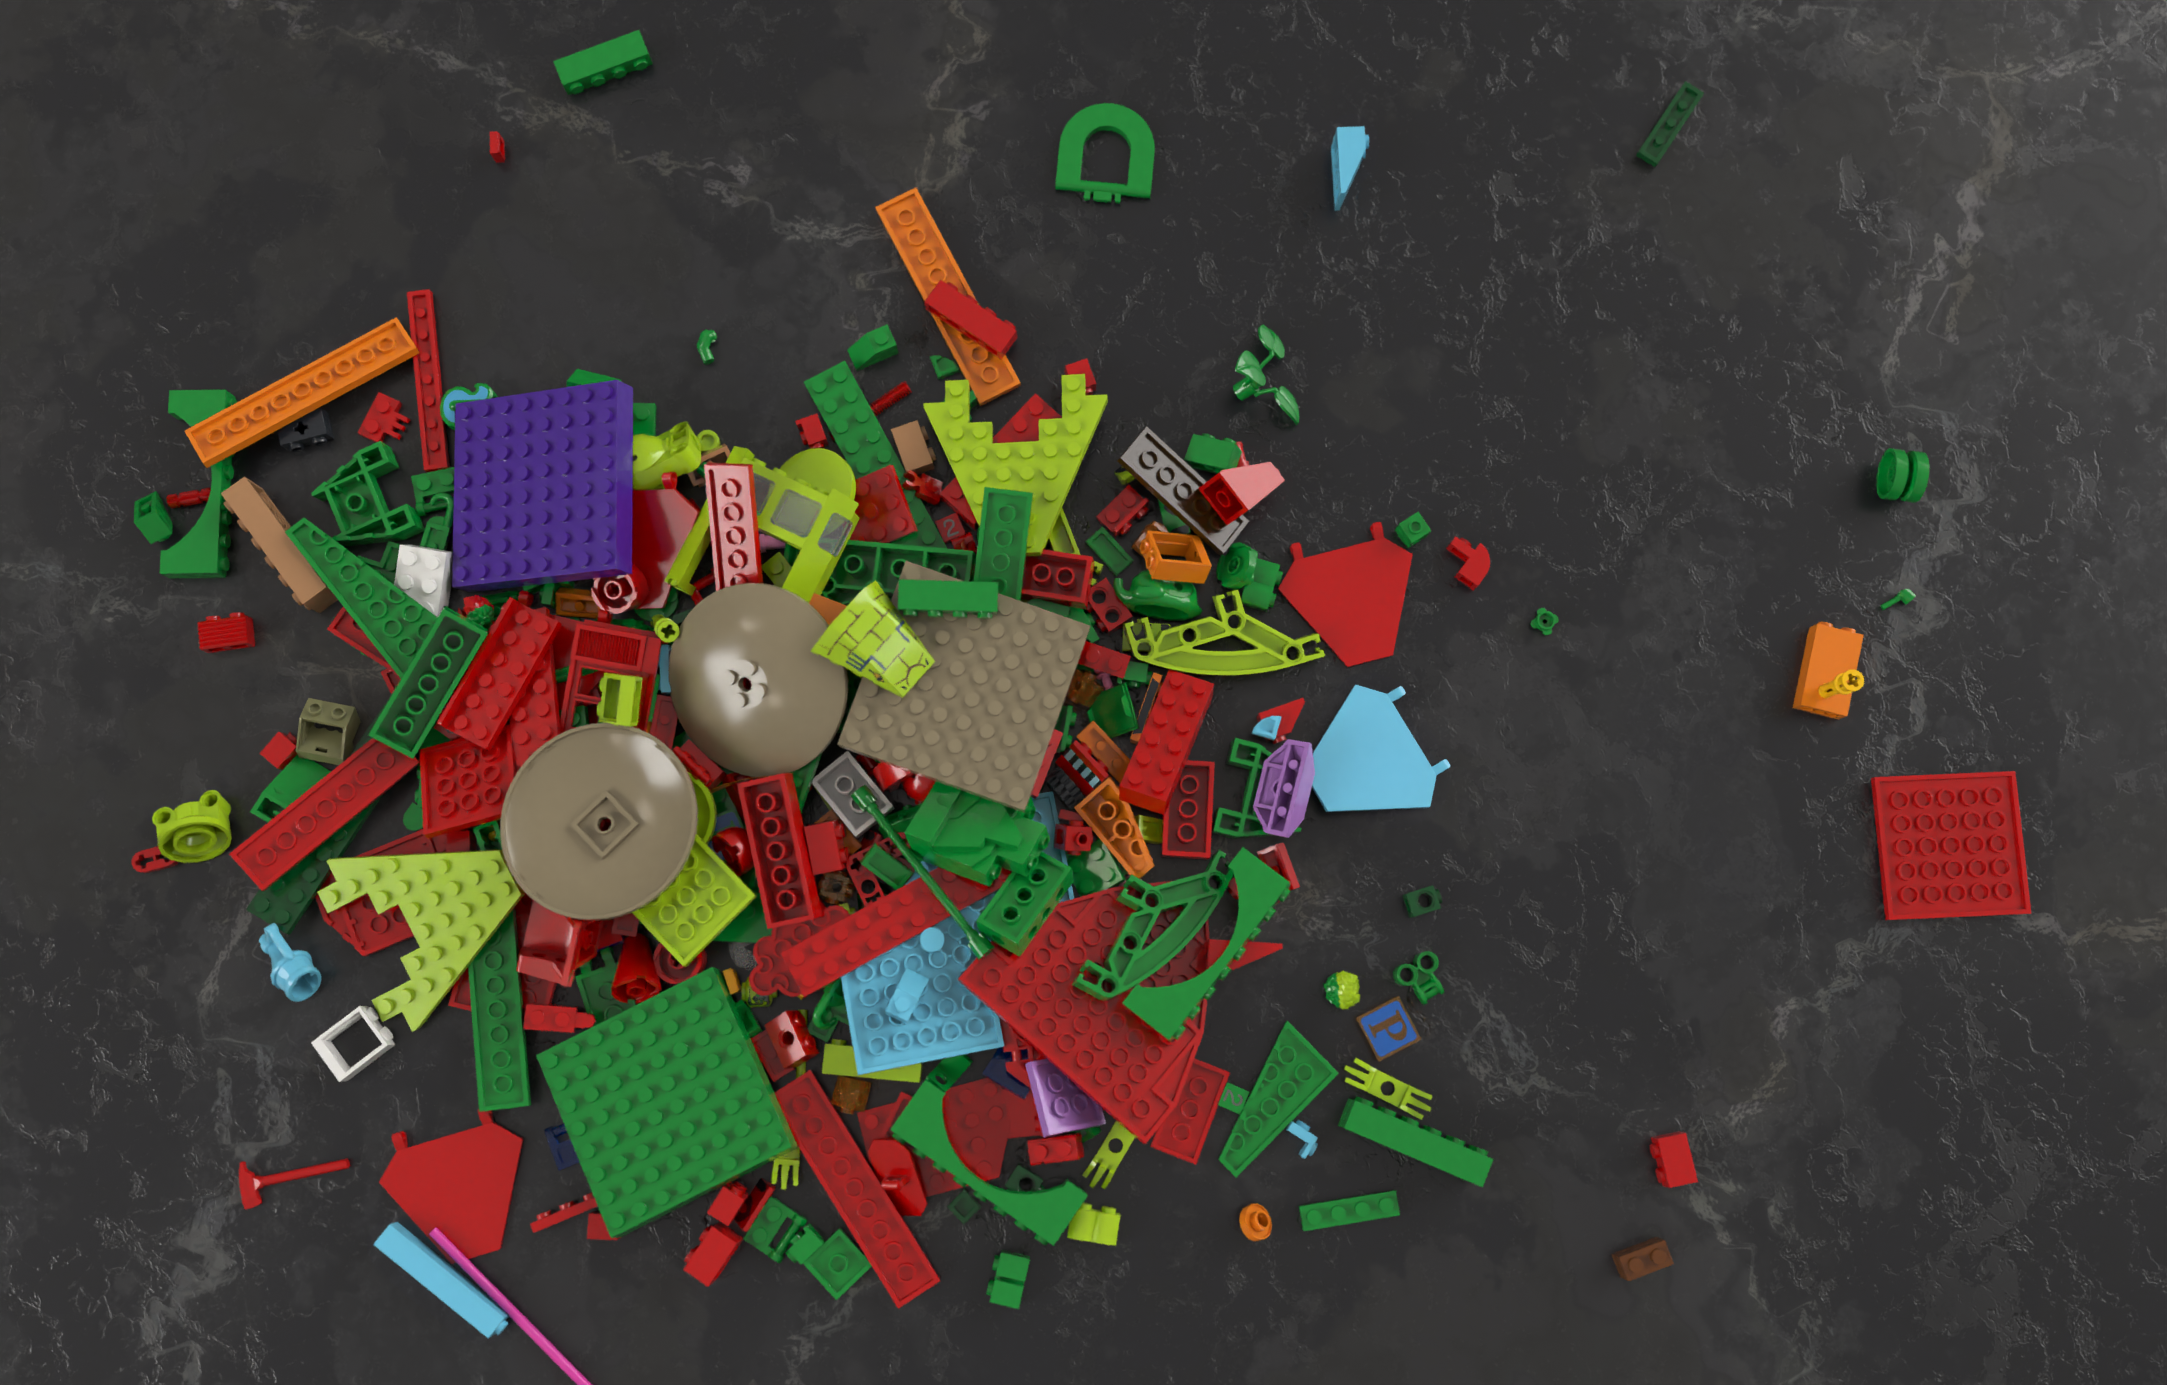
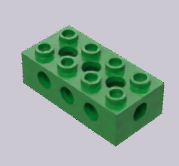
M1041 852L1037 866L1031 869L1027 877L1012 871L976 920L979 933L982 932L987 939L1020 957L1074 882L1072 868Z

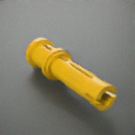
M1848 670L1845 673L1838 674L1834 680L1821 685L1818 689L1819 695L1823 698H1830L1837 694L1846 695L1862 688L1864 677L1857 670Z

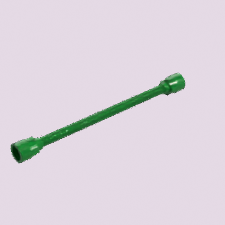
M867 785L858 788L851 795L854 802L863 812L867 811L875 817L876 822L888 834V837L897 846L899 851L903 853V856L907 858L906 860L910 865H913L914 870L926 882V885L930 887L929 889L935 897L939 899V902L943 904V907L947 909V912L951 914L954 921H957L958 926L964 931L967 936L966 938L969 940L967 945L980 960L984 954L988 955L995 947L982 932L978 933L972 929V926L970 927V924L966 922L965 917H962L961 912L949 900L945 892L941 890L942 888L932 878L926 868L922 866V863L918 861L919 859L909 849V846L905 844V841L899 837L900 835L890 825V822L886 820V817L881 813L879 806L876 804L877 798Z

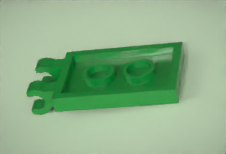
M612 946L600 950L605 967L593 970L592 961L590 960L580 966L582 974L575 976L587 1014L595 1015L596 1022L594 1026L637 1005L636 1000L628 999V1003H623L612 996L611 987L618 965Z

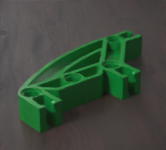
M1218 850L1213 854L1203 873L1154 887L1131 874L1123 885L1125 888L1116 900L1137 912L1127 917L1104 962L1106 969L1088 959L1082 964L1079 971L1084 973L1087 970L1096 976L1097 981L1095 984L1083 980L1084 975L1080 973L1072 985L1099 1000L1108 1001L1133 988L1137 983L1139 984L1169 962L1201 929L1224 894L1233 873L1227 869L1225 874L1216 870V866L1221 858H1225L1226 853ZM1232 860L1230 862L1227 861L1225 866L1228 867ZM1209 879L1217 881L1218 889L1210 886ZM1128 886L1141 893L1139 899L1126 894ZM1145 898H1153L1155 907H1149L1145 902ZM1183 907L1168 928L1148 947L1142 950V946L1159 913ZM1124 939H1130L1133 942L1134 948L1132 950L1124 946ZM1102 981H1107L1111 984V993L1103 991L1101 987Z

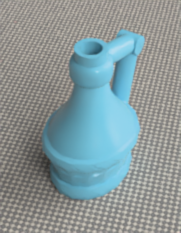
M275 923L265 927V934L259 938L261 949L266 954H269L271 958L272 971L270 976L272 984L276 988L282 989L291 1001L300 1002L311 997L319 988L322 980L320 971L313 965L311 955L306 951L291 950Z

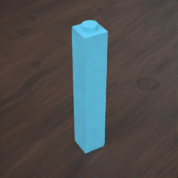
M400 1223L389 1224L373 1244L487 1338L495 1334L500 1335L509 1324L506 1321L509 1315L492 1298Z

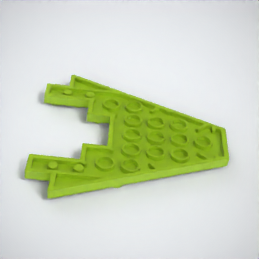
M1085 374L1062 375V418L1039 419V441L993 443L992 422L970 423L969 380L945 381V402L923 403V407L979 527L985 487L1033 493L1026 556H1041L1108 403L1107 394L1086 395Z
M503 849L333 858L327 860V863L336 882L317 892L327 913L334 912L367 893L378 914L399 905L420 947L400 958L411 980L371 1001L382 1022L402 1012L412 1032L421 1028L525 894L509 870Z

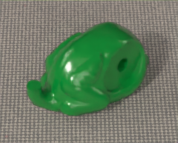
M1149 570L1142 571L1136 575L1131 582L1129 590L1124 589L1123 579L1115 578L1113 581L1115 595L1133 613L1167 621L1187 620L1200 616L1202 613V608L1197 602V592L1193 583L1152 579Z

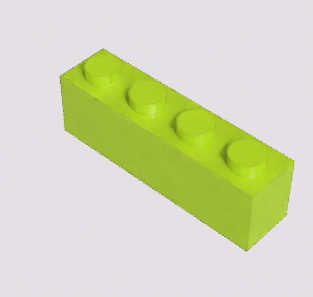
M832 1039L831 1044H825L823 1074L921 1082L923 1063L858 1075L853 1046L846 1045L847 1040Z

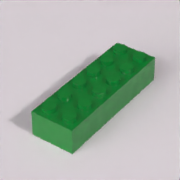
M444 605L372 726L368 736L414 758L488 634V629Z
M1356 1096L1355 1100L1348 1098L1338 1126L1483 1187L1493 1162L1492 1158L1487 1157L1488 1151L1470 1144L1468 1148L1463 1147L1465 1142L1449 1135L1442 1138L1441 1131L1425 1125L1421 1129L1418 1127L1419 1122L1402 1115L1400 1119L1395 1118L1396 1112L1378 1106V1109L1372 1108L1373 1102Z

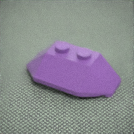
M1290 739L1286 740L1283 746L1278 748L1264 761L1253 805L1264 832L1289 838L1304 820L1315 775L1312 744Z

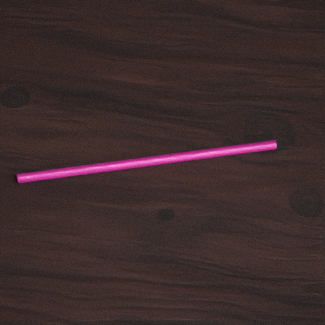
M437 1227L430 1232L429 1235L577 1385H592Z

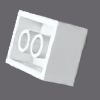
M400 545L394 585L438 617L444 605L448 607L453 552L415 545Z
M846 751L813 778L812 784L857 839L877 823L874 819L875 817L867 811L863 812L851 798V795L858 788L867 785L877 798L876 804L884 816L895 809L849 751Z

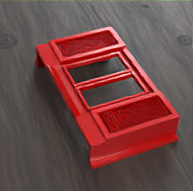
M587 619L584 620V624L576 623L560 717L561 733L577 728L572 727L577 701L597 705L601 702V697L578 693L583 668L643 677L637 726L631 727L646 732L662 644H668V642L662 641L652 631Z

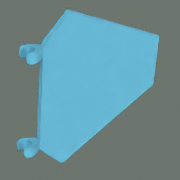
M1355 685L1313 751L1315 775L1312 789L1326 812L1430 807L1436 776L1450 768V764L1447 759L1434 766H1431L1392 703L1406 694L1402 686L1386 694Z

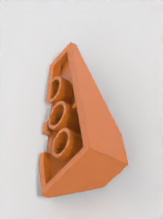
M1108 777L1074 808L1085 822L1092 827L1095 834L1126 871L1140 879L1154 867V863L1129 803L1119 800V787L1111 777Z

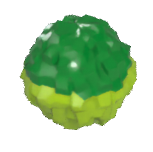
M1344 971L1333 973L1324 984L1326 999L1337 1008L1348 1009L1360 1002V994H1358L1360 986L1357 975Z

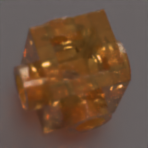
M1076 669L1066 696L1076 704L1080 702L1084 706L1091 707L1104 690V687L1095 681L1097 676L1091 671Z
M837 870L833 871V873L827 872L825 877L821 876L818 890H820L819 895L826 897L824 902L839 905L840 901L846 903L847 898L851 899L854 885L851 884L852 879L847 877V872ZM835 884L842 886L841 891L838 893L833 890Z
M838 1075L831 1103L839 1106V1111L853 1115L854 1110L864 1112L871 1083L857 1078Z

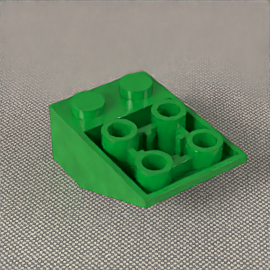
M297 754L266 787L250 812L266 822L271 821L331 771L313 760L299 758Z

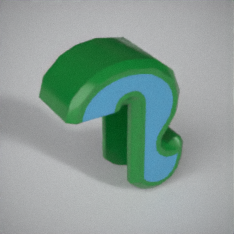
M477 383L474 386L476 388L474 392L465 387L457 386L447 390L442 396L440 404L442 420L455 431L456 403L497 398V394L490 386L484 383Z

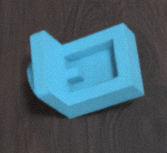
M1297 1120L1296 1123L1291 1121L1285 1129L1305 1141L1298 1155L1304 1159L1307 1155L1311 1157L1318 1146L1316 1143L1318 1137L1308 1132L1311 1127L1300 1120Z

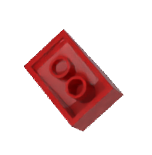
M1207 940L1206 969L1211 967L1221 957L1231 940ZM1247 942L1244 946L1246 951L1239 961L1234 959L1229 968L1234 970L1283 949V944Z

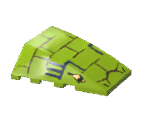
M876 580L865 587L829 625L811 650L812 653L818 656L821 655L829 659L830 662L838 666L841 665L853 671L854 674L860 677L863 676L873 681L874 684L902 698L935 662Z

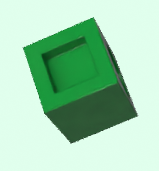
M1417 512L1399 523L1395 532L1406 548L1409 549L1426 538L1431 529L1420 513Z

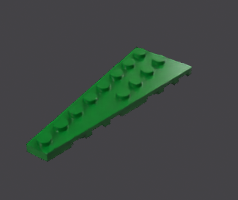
M302 518L285 531L286 535L401 678L437 617L308 519Z

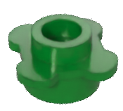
M1540 608L1537 610L1536 618L1531 621V627L1541 630L1544 635H1550L1552 627L1559 621L1558 616L1547 611L1545 608Z

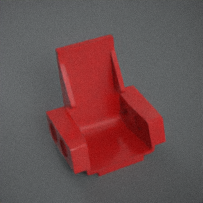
M533 900L516 971L559 983L565 987H571L575 979V969L597 956L604 920L569 918L557 914Z

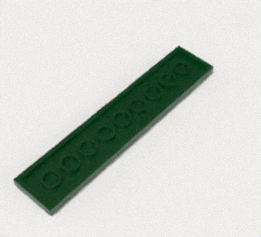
M385 705L382 706L349 757L372 739V737L368 736ZM383 794L265 891L259 889L246 910L269 924L275 923L279 930L290 935L332 872L327 860L343 856Z

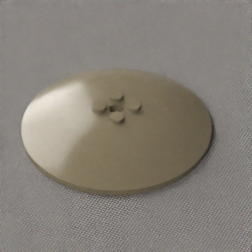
M745 583L723 588L707 596L690 611L679 628V635L674 640L670 653L668 669L671 687L670 694L674 709L685 732L693 743L717 764L733 772L752 777L790 773L812 762L833 740L844 717L848 695V677L845 667L838 666L830 662L829 659L811 652L812 648L829 627L825 619L815 608L798 595L786 589L763 583ZM745 677L749 678L752 683L750 690H747L743 685Z
M609 723L589 724L568 730L555 736L538 748L524 762L510 784L504 800L500 821L501 844L505 860L520 887L537 903L557 914L579 920H606L632 913L662 894L683 869L696 836L698 822L696 794L689 774L682 762L672 750L654 736L631 726ZM604 819L611 820V827L607 831L600 830V823Z

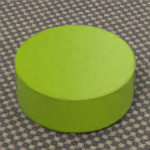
M704 430L697 436L702 453L720 446V439L714 431Z

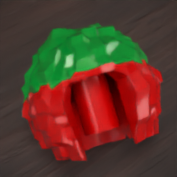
M479 595L463 598L465 606L463 610L458 608L457 613L489 630L494 621V606L486 598H482Z

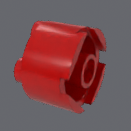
M633 563L632 574L593 578L592 597L597 606L604 611L618 614L635 609L649 595L647 580L642 571Z
M659 943L653 955V962L656 966L657 974L662 980L671 984H679L705 970L707 953L703 949L686 967H683L681 964L678 965L679 961Z

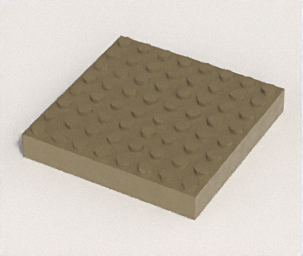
M908 561L905 562L899 578L909 580L962 581ZM899 581L891 599L897 610ZM999 593L997 615H992V619H979L976 614H968V618H954L951 613H943V617L938 618L928 617V613H918L917 617L903 616V612H899L935 662L903 698L862 677L838 741L839 747L1025 813L1089 634L1090 625Z

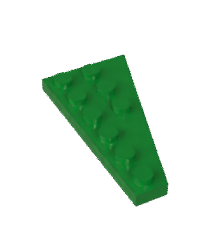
M1287 1020L1218 1158L1235 1177L1339 1074Z

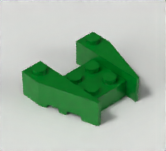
M382 441L356 452L351 461L345 466L342 465L336 470L337 473L327 482L324 481L311 493L313 497L323 502L329 501L341 531L340 534L331 538L343 547L401 541L425 531L415 508L405 504L389 511L376 478L399 469L391 447Z
M1234 738L1231 741L1226 764L1250 770L1240 812L1217 808L1212 821V834L1232 839L1272 836L1264 832L1263 826L1253 808L1264 761L1272 754L1260 744ZM1297 827L1292 834L1301 832L1302 828Z

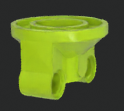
M209 790L200 797L198 802L183 803L175 810L169 807L158 809L152 816V822L157 829L158 848L162 855L173 861L195 863L210 860L222 854L230 846L232 839L229 822L230 804L219 792Z

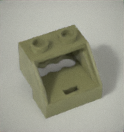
M308 698L299 718L296 752L299 758L340 765L354 749L353 739L361 723L356 708ZM315 723L343 728V733L337 730L329 731L326 728L318 729L315 727Z

